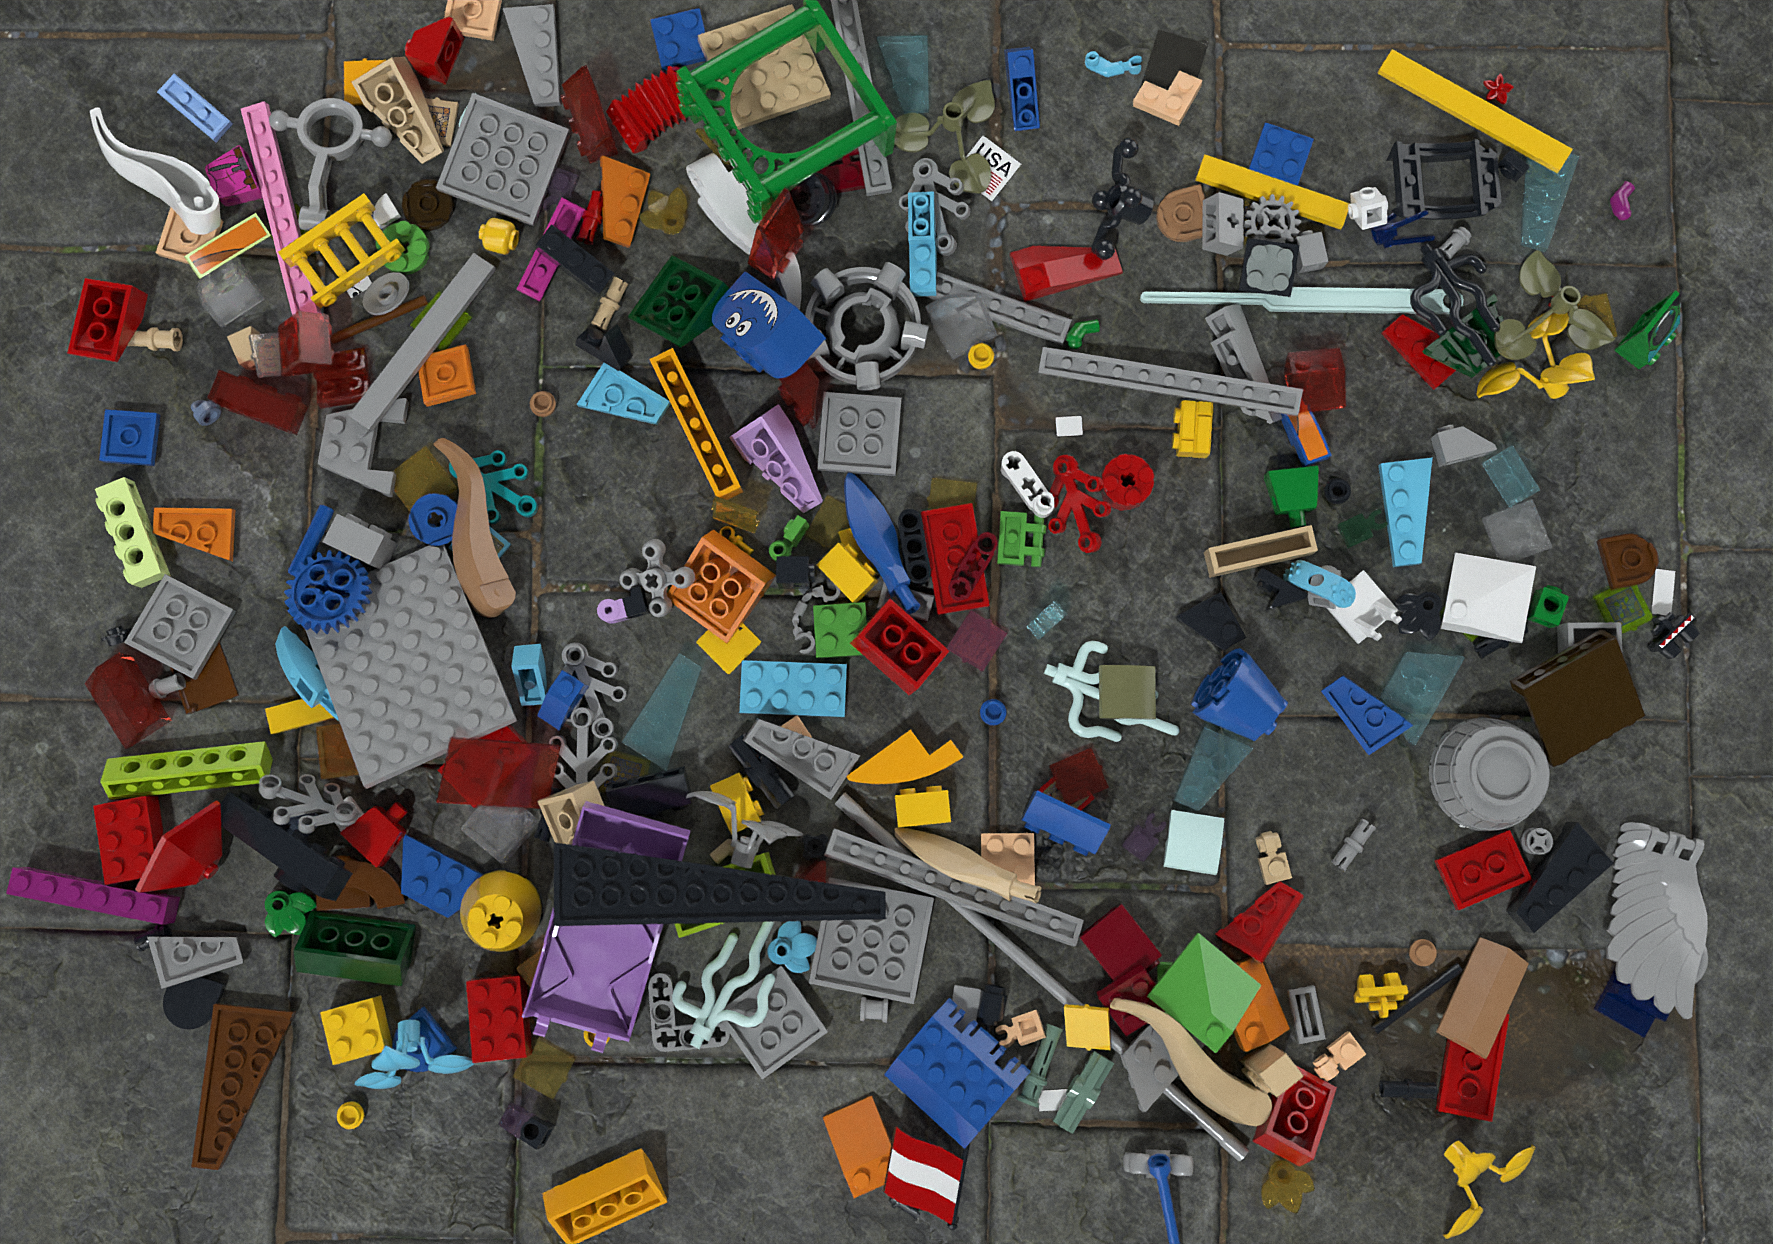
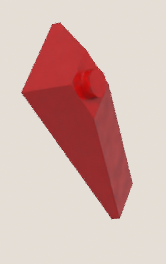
M1031 246L1009 254L1024 302L1123 273L1116 249L1113 257L1107 260L1098 258L1092 252L1091 247Z

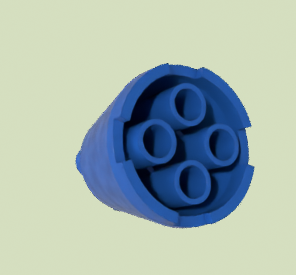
M1240 648L1235 649L1221 659L1220 662L1223 665L1217 667L1211 676L1206 675L1193 697L1191 705L1195 709L1192 713L1202 720L1255 741L1263 733L1269 735L1274 731L1277 726L1275 720L1285 710L1288 702L1283 699L1253 658Z

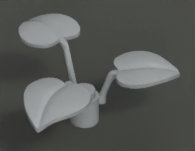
M697 791L687 794L686 798L698 797L710 803L725 806L731 811V846L735 847L731 863L751 868L755 854L758 852L763 839L770 844L774 840L786 836H795L797 840L803 837V833L779 822L760 821L758 823L752 820H742V824L754 831L751 838L741 836L740 841H738L735 801L710 791Z

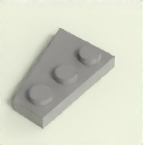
M147 937L162 989L244 963L237 937Z

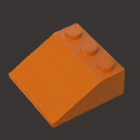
M712 530L700 539L684 565L694 571V583L684 589L672 585L667 593V597L670 598L675 606L721 640L728 643L763 597L776 575L717 531Z

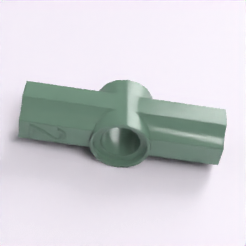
M1093 1051L1081 1073L1077 1074L1066 1091V1098L1054 1116L1053 1122L1073 1134L1087 1109H1090L1096 1102L1101 1092L1100 1087L1114 1063L1100 1053Z

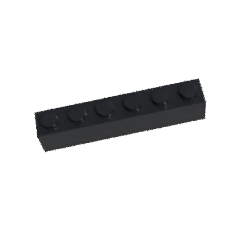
M229 791L221 803V826L319 897L336 902L353 874L345 868L346 862L332 855L329 857L326 855L328 851L326 848L315 842L313 844L309 843V836L296 829L292 831L289 822L284 825L275 823L273 816H271L273 811L261 804L258 806L254 804L256 799L249 794L241 792L238 795Z

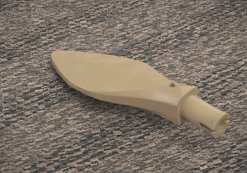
M901 827L895 828V837L921 860L951 878L991 890L1008 901H1011L1013 897H1018L1037 903L1040 899V886L1017 881V874L995 866L959 843L918 830Z

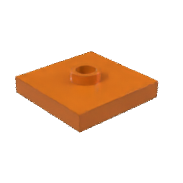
M466 344L432 353L418 371L423 402L427 407L476 394L469 349Z

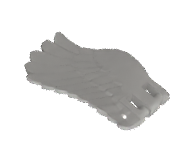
M1624 823L1620 827V831L1624 833L1616 840L1619 846L1613 852V856L1617 858L1613 868L1619 871L1615 874L1613 882L1620 885L1612 891V896L1618 900L1610 908V914L1615 918L1610 921L1606 930L1613 937L1606 947V958L1616 962L1617 980L1624 984L1630 983L1632 994L1637 1000L1645 1001L1654 996V1005L1661 1012L1668 1014L1675 1006L1683 1019H1690L1693 1012L1695 981L1706 944L1708 930L1707 912L1696 871V863L1703 852L1704 841L1697 838L1687 839L1685 835L1672 831L1665 833L1657 827L1643 823ZM1657 841L1662 842L1660 853L1652 851ZM1683 848L1688 850L1686 860L1679 858Z

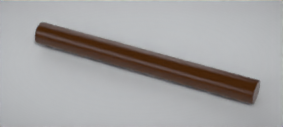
M425 295L399 305L386 314L372 316L329 335L330 340L333 344L426 306L429 304Z

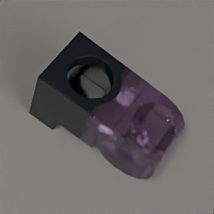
M513 1103L508 1104L498 1123L503 1129L536 1150L545 1146L556 1126L550 1121L543 1120Z

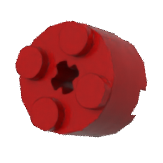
M1122 454L1113 458L1105 466L1100 476L1103 480V488L1100 490L1102 499L1108 502L1112 508L1120 511L1139 507L1151 494L1154 486V473L1149 464L1142 458L1132 454ZM1127 478L1131 481L1130 484L1132 485L1124 487L1122 485L1123 481L1120 479L1124 480Z

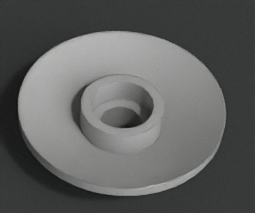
M398 272L388 273L376 279L367 288L363 297V306L366 311L372 315H382L397 308L408 294V279Z

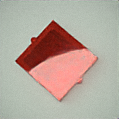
M1092 748L1049 765L1056 781L1055 788H1059L1065 804H1072L1109 788L1101 771L1103 766L1098 764Z

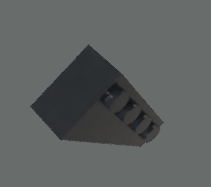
M1566 822L1557 840L1553 841L1552 848L1533 870L1532 880L1523 885L1506 910L1524 932L1535 933L1614 864L1578 822Z

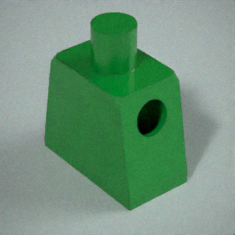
M1318 466L1268 471L1264 475L1276 515L1288 514L1290 528L1305 527V512H1311L1317 508Z

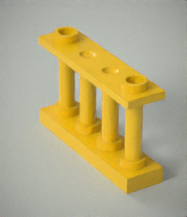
M364 193L278 251L281 258L290 268L294 265L299 266L317 292L310 298L319 308L332 305L339 295L387 262L396 261L400 258L401 253L405 251L397 238L390 242L371 215L376 208ZM357 222L365 224L382 248L370 257H368L350 232L351 227ZM337 236L343 238L360 262V264L348 272L328 246L329 242ZM315 251L321 252L339 277L328 286L324 285L307 261L308 256Z

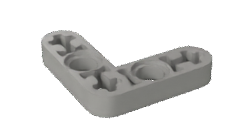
M663 972L655 974L651 977L648 984L653 1045L656 1049L663 1052L698 1049L691 1046L684 1037L685 1032L691 1029L694 1023L677 1025L676 1007L672 1002L674 990L672 977ZM659 977L662 978L663 982H668V986L664 988L663 994L664 997L669 995L670 1000L661 999L655 1002L654 996H660L659 988L654 987V983L658 982ZM665 1004L670 1008L669 1018H658L656 1015L658 1005ZM722 1022L716 1027H720V1030L725 1031L726 1035L722 1036L721 1041H717V1038L712 1036L708 1043H702L700 1049L720 1047L728 1042L731 1034ZM676 1030H680L679 1040L681 1045L677 1046L678 1040L669 1041L668 1046H664V1043L658 1040V1037L663 1035V1031L667 1032V1036H676Z

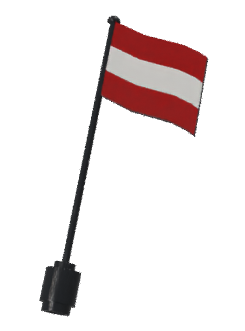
M985 984L984 990H981L977 1016L982 1018L981 1022L986 1024L985 1030L990 1034L991 1025H997L998 1021H1003L1008 995L1005 994V987ZM895 1126L883 1192L901 1204L932 1213L947 1222V1227L950 1230H955L958 1227L955 1223L970 1143L963 1149L962 1159L940 1146L907 1135Z

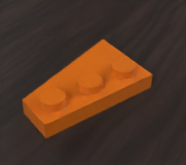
M602 155L600 157V167H602L603 239L628 248L631 245L650 173Z
M154 508L153 534L233 562L236 510L218 508Z

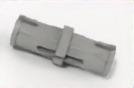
M1361 819L1350 837L1344 839L1343 842L1345 844L1331 862L1335 866L1339 865L1338 868L1346 871L1357 853H1361L1364 850L1362 846L1373 831L1376 830V827L1372 824L1368 825V821Z

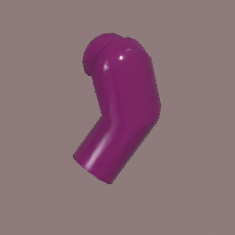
M1625 181L1610 199L1613 214L1621 221L1627 220L1632 213L1627 198L1635 190V187L1628 181Z

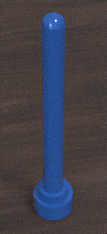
M1154 1154L1148 1159L1150 1174L1157 1179L1169 1244H1180L1167 1178L1171 1172L1170 1159L1166 1154Z

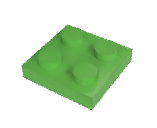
M866 603L814 605L816 658L863 656L850 642L867 624Z

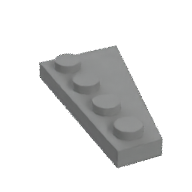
M761 719L756 720L743 739L744 742L830 800L860 757V755Z

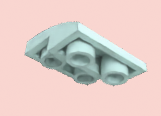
M1171 810L1163 867L1217 875L1224 818Z

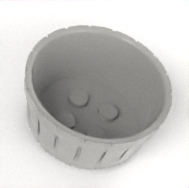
M1474 718L1455 725L1437 743V747H1435L1431 756V765H1429L1431 790L1435 800L1439 802L1440 808L1458 824L1476 831H1499L1520 823L1540 805L1549 785V764L1539 743L1519 727L1494 718Z

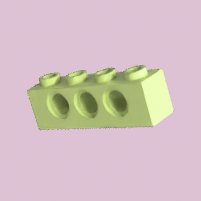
M123 477L96 488L95 491L98 496L96 503L98 508L105 514L107 520L105 527L114 538L116 543L114 550L117 557L123 561L125 567L123 574L127 582L142 588L162 580L165 574L171 576L156 536L153 534V528L135 482ZM124 504V513L118 515L119 507ZM133 528L134 535L128 539L127 532ZM142 551L143 559L137 563L136 556Z

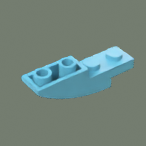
M934 191L908 193L910 291L914 297L937 296Z
M286 626L282 627L275 645L281 667L289 682L311 708L321 704L339 721L314 652Z

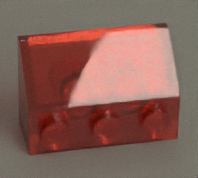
M587 65L582 66L562 84L565 94L560 95L565 110L570 109L572 117L568 118L573 133L578 132L580 141L576 143L581 157L586 156L591 164L599 161L602 155L611 157L617 155L618 151Z
M122 653L114 655L97 666L85 683L125 749H129L172 721L159 699L154 698L150 694L149 683L131 655Z

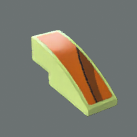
M255 213L184 257L199 279L266 240L271 235Z

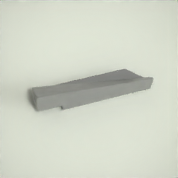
M1241 305L1225 306L1206 317L1208 325L1218 338L1211 342V345L1226 377L1270 384ZM1241 407L1243 413L1263 418L1269 424L1282 419L1280 413Z

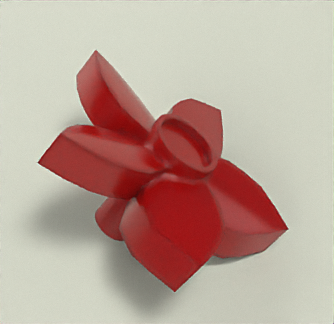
M1499 74L1494 82L1490 80L1483 82L1485 87L1490 90L1486 95V101L1496 98L1499 103L1503 105L1506 103L1507 93L1514 87L1509 83L1503 84L1502 74Z

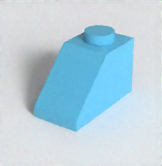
M541 644L514 646L511 667L521 706L540 705L547 694L546 666Z

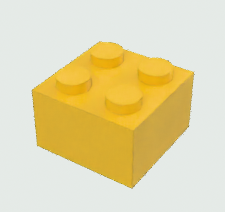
M381 995L320 1012L333 1065L382 1052L385 1046L392 1048V1038Z

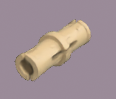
M613 277L605 297H601L599 301L601 305L591 324L597 325L602 330H607L615 310L618 311L620 308L618 304L629 285L628 283H623V280Z

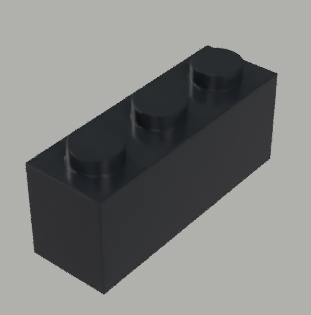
M552 224L535 246V250L596 297L600 296L614 277V272Z
M685 766L608 783L606 788L610 808L638 816L644 814L655 816L662 813V810L671 808L673 810H682L688 807V804H692V797L686 798L687 794L692 792Z

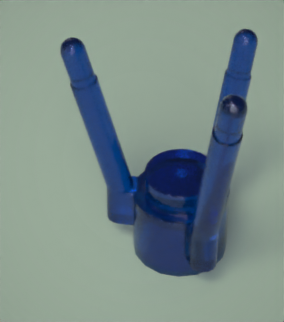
M1428 210L1396 223L1390 221L1398 216L1395 213L1387 216V224L1371 228L1375 244L1377 246L1383 244L1384 249L1394 245L1435 240V236L1393 240L1397 236V228L1428 215Z

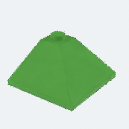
M1197 932L1148 993L1147 997L1212 1051L1217 1053L1235 1030L1260 989L1261 984Z

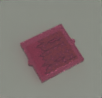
M971 610L947 649L960 657L963 663L968 662L983 672L1007 633L992 624L991 619L986 620Z

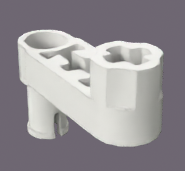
M1016 451L1006 453L1001 462L1002 475L1009 479L1025 504L1036 516L1040 518L1048 517L1054 508L1053 495L1048 492L1022 454ZM1009 461H1012V463L1016 461L1018 463L1017 470H1014L1013 467L1011 469L1008 468ZM1025 479L1028 482H1034L1032 488L1036 494L1039 490L1042 492V494L1037 495L1033 499V501L1029 500V498L1033 496L1031 491L1028 488L1025 490L1022 489V486L1024 485L1023 480ZM1042 500L1047 501L1048 504H1049V506H1048V505H1043V504L1041 503V501H1042Z

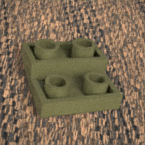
M1099 665V718L1120 720L1156 719L1155 666Z

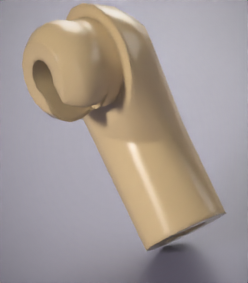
M732 839L725 840L710 853V856L717 864L728 855H733L735 847L731 846Z

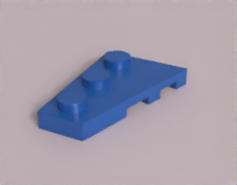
M1344 675L1321 690L1368 755L1413 726L1410 721Z

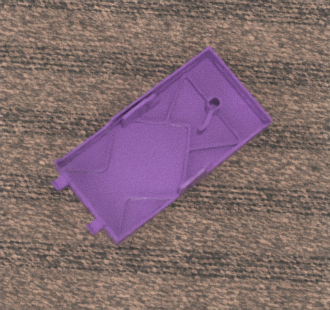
M586 801L582 807L572 845L682 861L691 830ZM553 907L540 959L522 1014L523 1018L531 1016L538 1018L533 1034L545 1037L551 1021L595 1033L591 1048L593 1051L603 1053L608 1037L629 1042L663 924L554 926Z

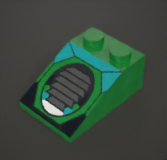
M1675 290L1647 309L1614 351L1637 369L1647 364L1651 366L1660 357L1661 353L1658 352L1663 345L1667 346L1677 335L1674 331L1680 324V293Z

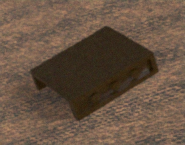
M1602 629L1510 680L1512 689L1525 698L1544 746V753L1548 764L1553 767L1566 763L1568 759L1589 750L1591 746L1612 737L1614 733L1633 725L1637 720L1645 716L1617 638Z

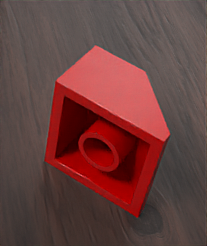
M448 16L416 30L412 39H409L406 43L405 55L418 75L446 84L464 42V37L454 19Z

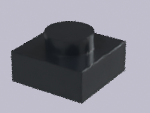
M1511 150L1498 163L1501 174L1507 179H1512L1514 182H1517L1530 168L1526 162Z

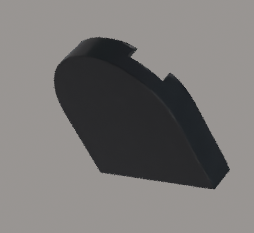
M201 976L167 987L163 997V1010L167 1019L181 1029L190 1030L204 1026L212 1020L213 1006L220 1003L226 983Z

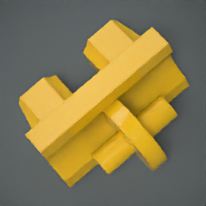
M1398 973L1384 974L1382 976L1384 987H1375L1373 975H1360L1357 978V991L1353 995L1354 1002H1376L1369 1003L1368 1007L1369 1011H1378L1380 1018H1387L1389 1010L1397 1009L1396 1001L1403 1000L1404 995L1408 994L1407 985H1402Z

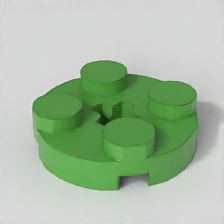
M400 221L390 225L383 231L390 242L397 238L401 244L409 243L406 254L402 252L399 259L391 263L387 262L384 265L391 272L413 274L424 267L429 258L430 243L419 227L407 221ZM376 241V248H377V251H379V250L382 249V248L380 247V245H379L378 242Z

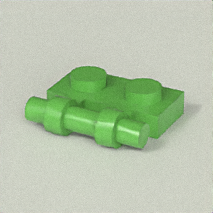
M1001 511L997 564L1023 566L1024 556H1031V567H1041L1042 557H1045L1043 534H1046L1047 527L1044 525V518L1034 515V524L1026 523L1027 513ZM1026 533L1033 534L1032 547H1025Z

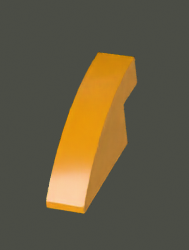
M909 730L846 777L852 782L876 785L914 781L951 766L962 759L963 755L952 740L929 755L912 730Z

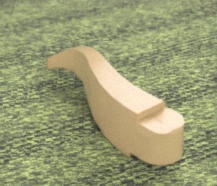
M1118 998L1113 999L1110 1004L1112 1009L1135 1015L1150 1024L1162 1037L1181 1080L1203 1104L1216 1113L1239 1124L1259 1126L1268 1119L1272 1110L1269 1096L1259 1088L1224 1071L1206 1055L1192 1036L1170 1015L1144 1003Z

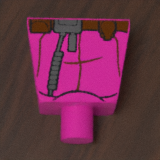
M240 145L206 165L205 171L210 180L209 184L218 195L219 201L225 206H233L263 198L257 173L251 159Z

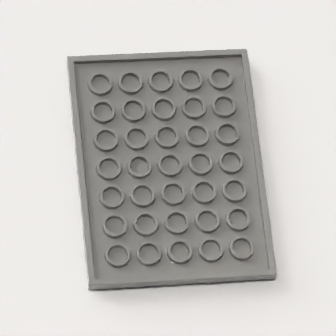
M445 544L440 546L429 545L383 565L381 569L377 568L368 572L367 576L372 581L368 586L373 592L365 596L371 602L370 604H362L363 609L366 611L365 613H356L359 621L348 620L349 628L341 624L338 633L331 627L329 634H325L322 629L317 634L311 628L306 630L362 784L366 789L517 721L466 594H464L457 579L454 565ZM316 598L310 600L308 605L312 604ZM340 603L336 604L332 610L337 609Z

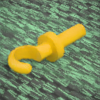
M725 526L721 528L719 534L722 535L725 530H730L729 540L748 555L753 553V549L742 542L743 538L740 535L735 536V531L732 527Z

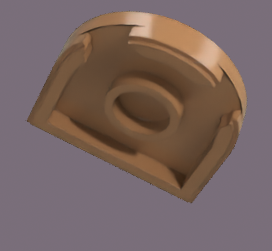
M1201 184L1173 191L1167 194L1159 204L1156 221L1160 231L1167 238L1177 242H1187L1202 238L1203 200L1205 197Z

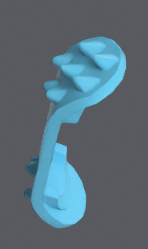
M1297 560L1295 563L1292 562L1291 567L1285 570L1286 574H1283V580L1321 596L1339 608L1350 607L1355 600L1356 591L1350 582L1303 560ZM1320 574L1324 577V581L1319 586H1312L1309 584L1311 576Z

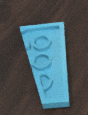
M1432 458L1381 463L1378 467L1393 567L1421 564Z

